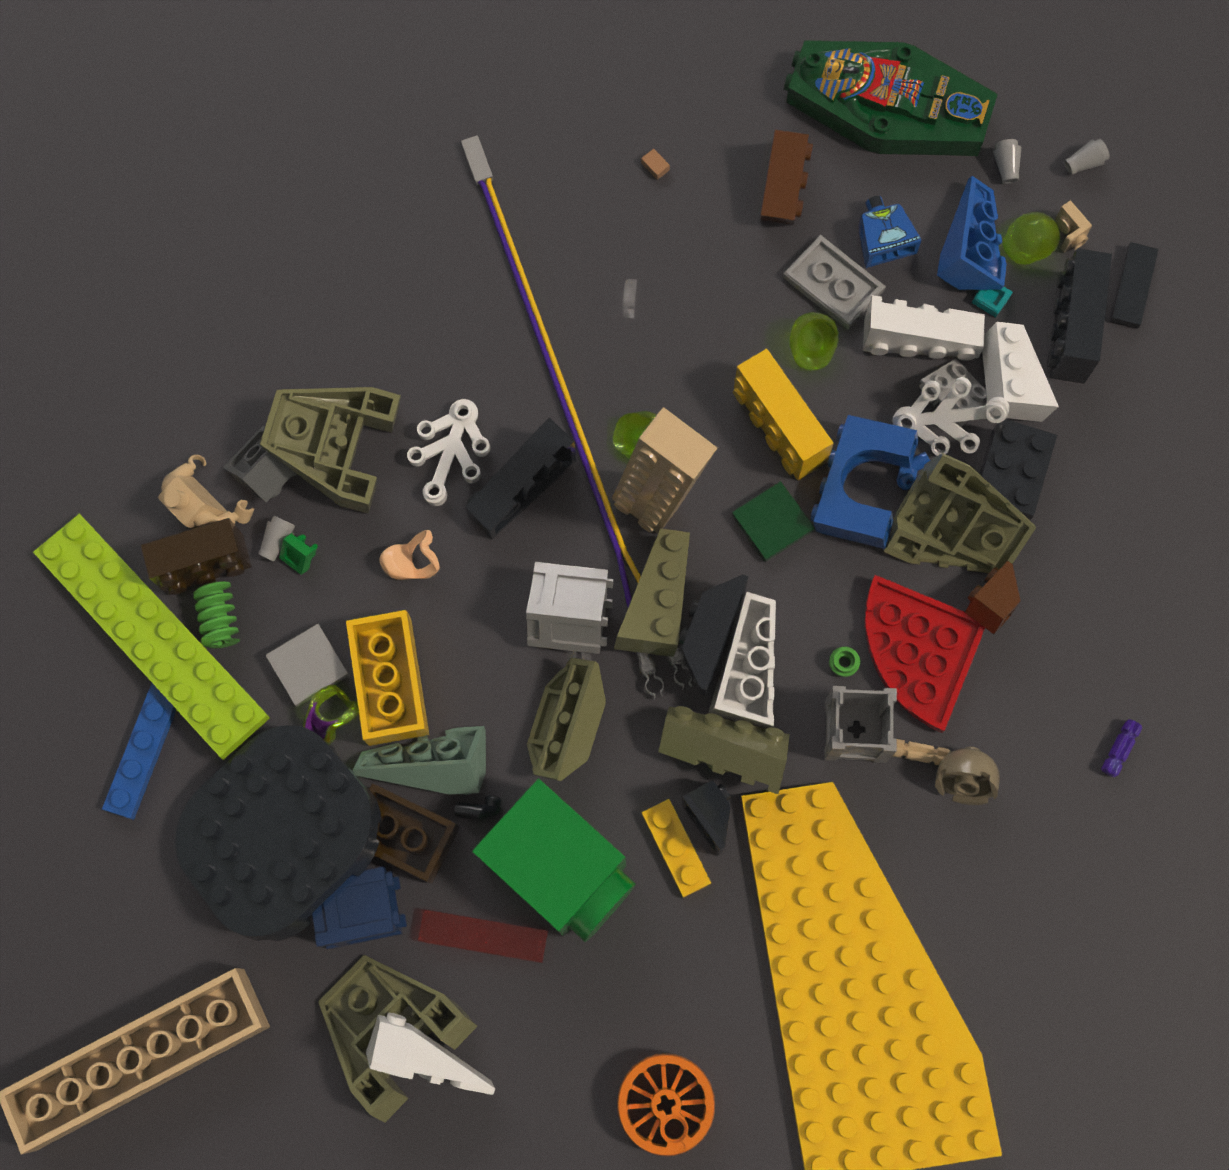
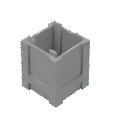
M535 562L526 610L527 646L600 654L601 646H607V637H602L603 627L608 625V617H605L606 608L612 609L613 599H607V588H613V579H608V570Z
M833 686L825 699L826 747L824 748V761L847 759L886 763L897 751V739H893V705L897 701V688H883L882 691L847 690L846 686ZM854 722L859 723V726L864 728V733H860L859 738H854L853 733L848 732V727H852Z

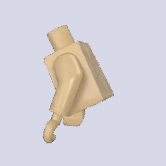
M192 455L188 463L180 465L164 477L161 486L162 492L158 499L182 524L194 529L226 518H230L234 524L235 521L246 524L251 519L254 508L246 510L248 504L246 500L238 501L233 513L227 512L192 477L194 474L193 470L196 469L193 460H200L203 466L206 465V460L201 455Z

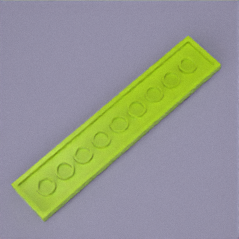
M80 513L33 552L221 759L224 760L270 719L264 710Z

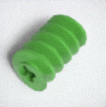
M221 581L205 584L193 593V598L198 601L195 604V609L199 612L197 621L202 624L199 627V632L201 635H204L201 638V644L205 647L224 648L235 645L240 641L239 639L231 638V635L238 633L239 629L237 627H229V624L237 621V617L227 615L228 612L235 609V606L225 604L226 601L233 598V594L223 593V590L231 587L230 582Z

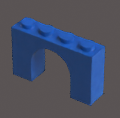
M848 415L845 425L841 424L837 432L839 444L837 450H832L828 461L829 475L828 478L823 477L819 493L822 496L819 504L815 503L813 506L811 521H813L818 533L885 549L893 525L892 511L855 502L845 493L844 483L848 474L856 466L869 461H879L910 468L918 445L917 430Z

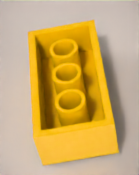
M768 349L738 365L734 379V396L741 405H746L750 411L749 417L752 423L757 428L761 427L767 435L765 440L771 450H777L783 458L781 462L789 475L794 474L796 479L800 480L828 462L834 443Z
M407 610L347 620L346 626L363 740L369 746L429 735L412 620Z

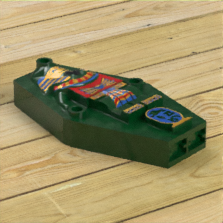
M804 40L801 51H795L791 65L795 69L793 74L788 73L783 89L788 91L786 103L867 151L877 154L978 156L998 95L918 47L904 42Z

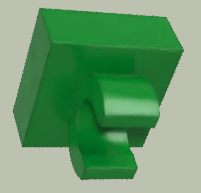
M291 533L283 539L279 558L302 575L309 570L311 560L316 555L318 545L315 543L309 547L305 544L306 536L304 534L296 537Z

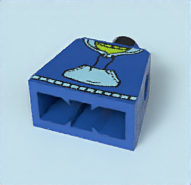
M881 196L869 198L865 202L868 212L861 215L859 222V234L865 267L868 268L917 254L921 238L902 206L894 204L885 207Z

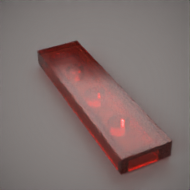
M424 910L418 941L543 963L548 931Z

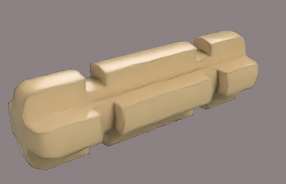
M897 739V751L893 756L901 758L903 755L905 759L925 763L933 761L935 765H939L950 750L941 747L934 749V746L910 741L907 744L905 740Z

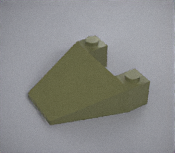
M373 387L277 390L260 447L339 506L369 514L376 489L377 477L350 469L363 425L392 433L400 406L401 395Z
M363 955L318 1001L350 1092L371 1116L385 1123L409 1098L392 1080L391 1074L369 1068L366 1051L378 1015L387 1017L388 1013L401 1015L406 1018L407 1023H410L428 1036L433 1031L442 1042L454 1050L477 1027L462 1008L446 995L366 955Z

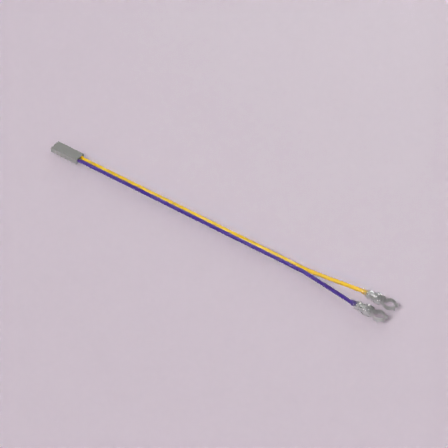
M477 135L461 140L476 186L480 185L612 542L627 607L629 608L632 598L622 554L637 583H639L641 576L624 544L491 183L493 175L479 137ZM678 646L675 656H667V659L672 668H676L674 672L675 682L684 687V684L678 682L675 678L678 666L682 665L683 669L688 670L687 667L683 666L685 661L682 657V649ZM636 652L640 673L644 678L647 677L646 691L653 695L655 700V694L649 692L646 687L649 676L654 675L655 679L660 680L663 688L664 683L661 678L655 676L657 674V666L654 659L650 657V654ZM691 676V679L689 680V685L692 687V684L690 683L692 680Z

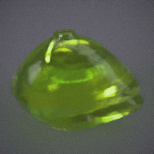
M1026 213L1017 218L1009 227L1007 234L1003 238L1002 245L1004 251L1013 261L1023 265L1044 259L1051 255L1059 244V228L1056 222L1044 213Z
M809 312L801 315L794 322L790 332V348L796 364L805 370H819L829 364L839 340V333L835 322L825 314L818 312Z
M649 411L624 414L618 420L614 430L613 444L615 449L630 459L640 436L657 415Z

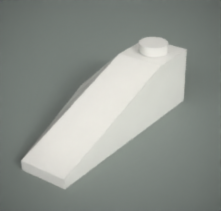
M388 1013L387 1017L378 1015L366 1051L370 1069L412 1079L414 1073H418L419 1076L427 1079L429 1083L439 1085L444 1082V1079L451 1080L450 1084L459 1089L490 1095L494 1094L495 1087L490 1079L413 1025L407 1023L405 1017L395 1013Z

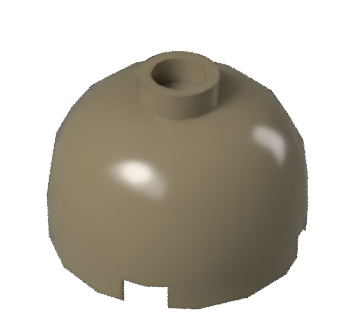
M961 748L949 752L940 762L935 787L943 796L945 791L948 794L955 795L952 801L967 805L987 804L988 798L993 797L994 800L997 798L1000 781L999 770L994 760L978 748Z

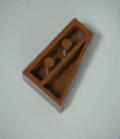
M775 130L760 220L794 225L795 217L801 218L803 200H798L800 189H806L808 172H803L804 161H810L813 144L808 143L809 134Z

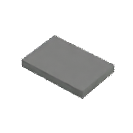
M822 235L783 273V278L847 330L868 309L871 296H880L886 287Z

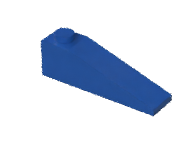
M973 176L967 181L942 248L937 276L959 290H1000L1004 287L1007 265L1005 257L1000 256L999 245L1003 243L1002 236L996 233L994 222L998 219L994 191Z

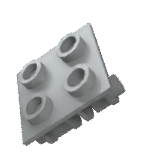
M957 359L952 360L920 381L919 388L921 390L928 381H936L940 384L941 393L932 404L934 408L943 401L951 391L953 382L959 377L967 378L971 383V389L965 397L957 401L951 410L985 406L987 403L986 389L980 385ZM956 384V388L959 391L966 390L964 384ZM927 388L929 394L934 395L937 393L935 388ZM960 421L954 423L962 427L967 421Z

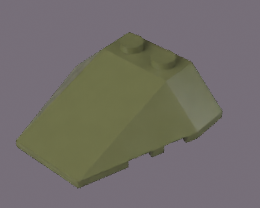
M941 453L924 465L899 506L884 552L911 564L920 565V562L938 564L939 567L948 568L951 565L966 567L968 571L990 573L994 567L1000 569L1007 561L1013 564L1035 531L1036 526L970 465Z

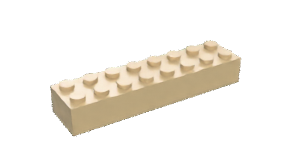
M663 407L640 436L612 497V500L615 501V507L626 515L629 513L639 519L638 524L646 531L651 533L655 531L658 534L660 528H664L680 507L718 448Z
M234 968L1 1090L0 1104L20 1153L35 1152L270 1028V1025L245 969Z

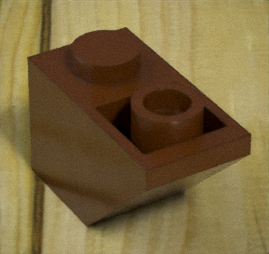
M1009 561L1000 569L994 567L984 580L986 584L983 587L978 584L967 598L971 602L965 613L992 634H995L1006 623L1021 601L1013 564Z

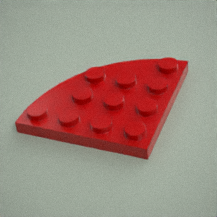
M874 575L865 606L866 640L874 667L886 688H897V702L906 711L928 727L943 733L985 627L962 610Z

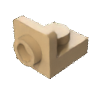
M1070 200L1061 206L1055 219L1059 229L1063 233L1068 234L1060 248L1064 253L1071 248L1076 250L1085 244L1088 240L1087 235L1092 227L1091 223Z

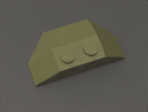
M570 658L566 666L545 686L527 742L534 775L562 781L588 761L606 704L599 664L597 662Z

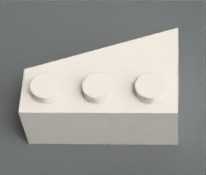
M996 322L985 333L984 348L982 350L987 401L992 397H1002L1007 400L1010 409L1006 418L1042 422L1059 406L1025 327L1021 324ZM997 408L990 410L994 416L1001 415L1000 410Z

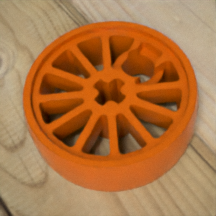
M670 1053L655 1054L639 1061L624 1077L617 1098L618 1117L628 1138L640 1149L657 1156H676L693 1149L708 1133L715 1114L714 1092L705 1073L689 1059ZM657 1064L661 1065V1089L658 1088L647 1071V1068ZM666 1064H674L680 1067L671 1088L667 1087ZM684 1070L689 1071L695 1077V1081L679 1092H675ZM640 1073L645 1075L655 1091L654 1094L633 1084ZM696 1085L701 1086L704 1095L703 1099H680L682 1095ZM632 1089L650 1098L651 1102L628 1104L629 1090ZM662 1095H666L669 1100H675V1104L671 1106L672 1112L666 1114L664 1109L658 1110L657 1104L661 1103L660 1097ZM704 1104L703 1118L700 1119L682 1110L681 1106ZM629 1109H652L651 1112L637 1122H631L628 1114ZM656 1116V1121L648 1138H644L636 1128L651 1117ZM685 1117L699 1124L692 1135L688 1134L689 1126ZM671 1119L681 1121L684 1126L683 1133L678 1138H671L665 1133V1125ZM658 1127L661 1136L666 1141L664 1145L652 1142Z

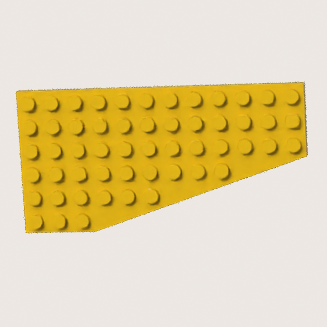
M828 782L779 790V794L763 792L741 796L804 1170H915L1002 1156L982 1053L835 784Z

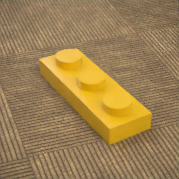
M670 799L641 812L682 897L684 898L710 885L711 881Z

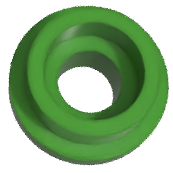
M839 647L831 654L829 665L836 675L849 677L854 675L859 669L860 658L852 648ZM839 659H848L850 665L842 667L839 664Z

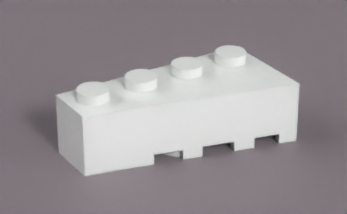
M872 295L864 319L863 351L871 352L874 355L899 353L904 357L929 355L930 358L934 359L949 356L958 357V359L965 361L973 360L974 358H979L984 348L985 315L950 308L942 313L938 312V309L933 305L923 304L918 308L907 307V301L895 299L893 304L882 302V297Z
M746 592L743 595L733 622L709 713L717 714L733 721H747L753 724V726L765 729L774 726L773 669L775 668L776 600Z

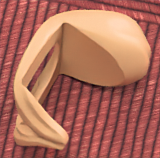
M421 531L407 544H396L386 548L380 555L382 570L389 577L398 580L427 579L434 576L439 571L440 566L437 556L429 549L433 538L431 531ZM418 544L421 552L431 562L422 569L415 568L412 558Z

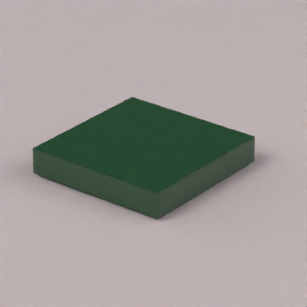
M781 481L732 512L733 518L764 562H767L815 529Z

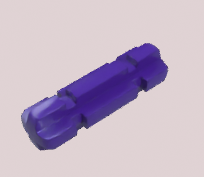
M1131 719L1125 721L1121 729L1122 733L1118 734L1108 754L1110 758L1105 760L1101 768L1102 772L1111 777L1119 775L1123 767L1121 763L1125 762L1136 742L1134 738L1138 737L1142 730L1141 724Z

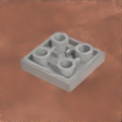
M319 624L266 654L267 659L296 707L350 676Z

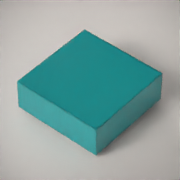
M1006 287L1000 290H979L972 303L996 318L1013 292Z

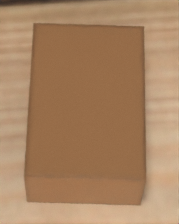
M652 149L641 158V164L657 180L670 171V165L655 149Z

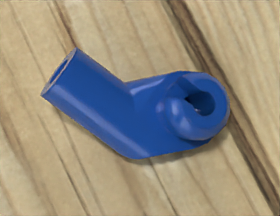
M925 451L914 456L910 468L899 467L896 480L897 485L901 489L909 490L916 480L917 472L930 461Z

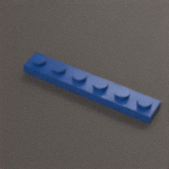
M151 683L102 807V810L132 820L135 819L177 711L153 683Z

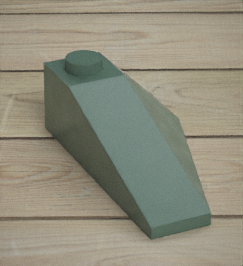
M485 727L453 728L445 730L446 736L429 740L426 735L418 737V741L411 745L402 747L401 744L394 743L363 751L353 768V773L360 777L444 794L469 795L479 793L486 775Z

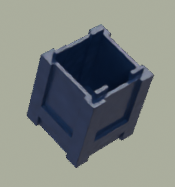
M385 867L365 870L359 877L352 874L312 913L316 947L326 946V949H334L402 935V927H407L405 914L399 915L395 890L401 889L399 876L394 877L393 872H387Z

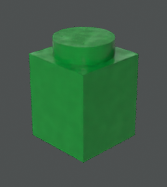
M539 778L472 851L562 936H565L571 929L584 942L588 941L600 929L636 886V883L623 872V869L627 866L626 857Z

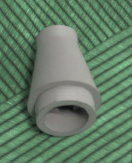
M1016 139L1002 140L995 144L993 154L1003 184H1012L1019 181L1022 147L1018 145Z
M1101 139L1096 141L1090 140L1071 157L1064 160L1066 170L1070 175H1073L1080 171L1104 165L1105 161L1110 158L1108 148Z
M273 516L271 522H267L261 549L258 554L275 561L281 551L283 539L293 532L295 525Z

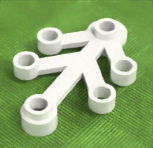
M959 377L955 379L951 391L934 412L922 413L929 401L936 400L941 393V386L938 382L928 381L925 383L921 395L911 407H901L895 412L893 425L917 430L918 437L931 445V450L936 456L941 453H948L950 441L944 436L938 437L925 425H937L959 441L964 452L974 453L980 444L979 437L974 433H968L954 422L987 419L992 423H1000L1006 419L1010 407L1004 398L992 397L985 406L951 410L957 401L965 397L971 389L970 381L965 377ZM956 384H964L966 390L959 391L956 388ZM933 387L937 393L931 395L927 392V388ZM997 408L1000 410L1001 415L994 416L990 410ZM904 418L910 419L911 422H912V425H909V426L905 425V424L902 422V419H904ZM968 439L973 440L975 446L969 447L965 441ZM936 443H943L946 448L940 450L936 447Z
M457 400L451 405L449 414L433 422L428 420L421 421L417 426V432L423 440H430L435 436V433L451 426L452 428L448 436L423 448L412 447L407 452L410 464L416 467L423 465L425 460L442 453L433 480L428 482L423 488L424 499L431 506H440L447 499V491L444 484L455 455L463 469L462 474L465 481L476 483L481 477L479 467L473 464L461 441L465 429L472 440V448L475 455L484 457L490 452L489 441L482 437L475 424L478 418V409L470 400ZM461 409L468 410V414L465 416H460L458 412ZM424 427L431 428L428 434L421 433ZM480 443L487 445L482 451L476 449V446ZM415 453L422 454L419 460H412V455ZM473 469L477 471V474L474 477H468L466 475L467 472ZM432 488L439 489L437 495H430L429 491Z

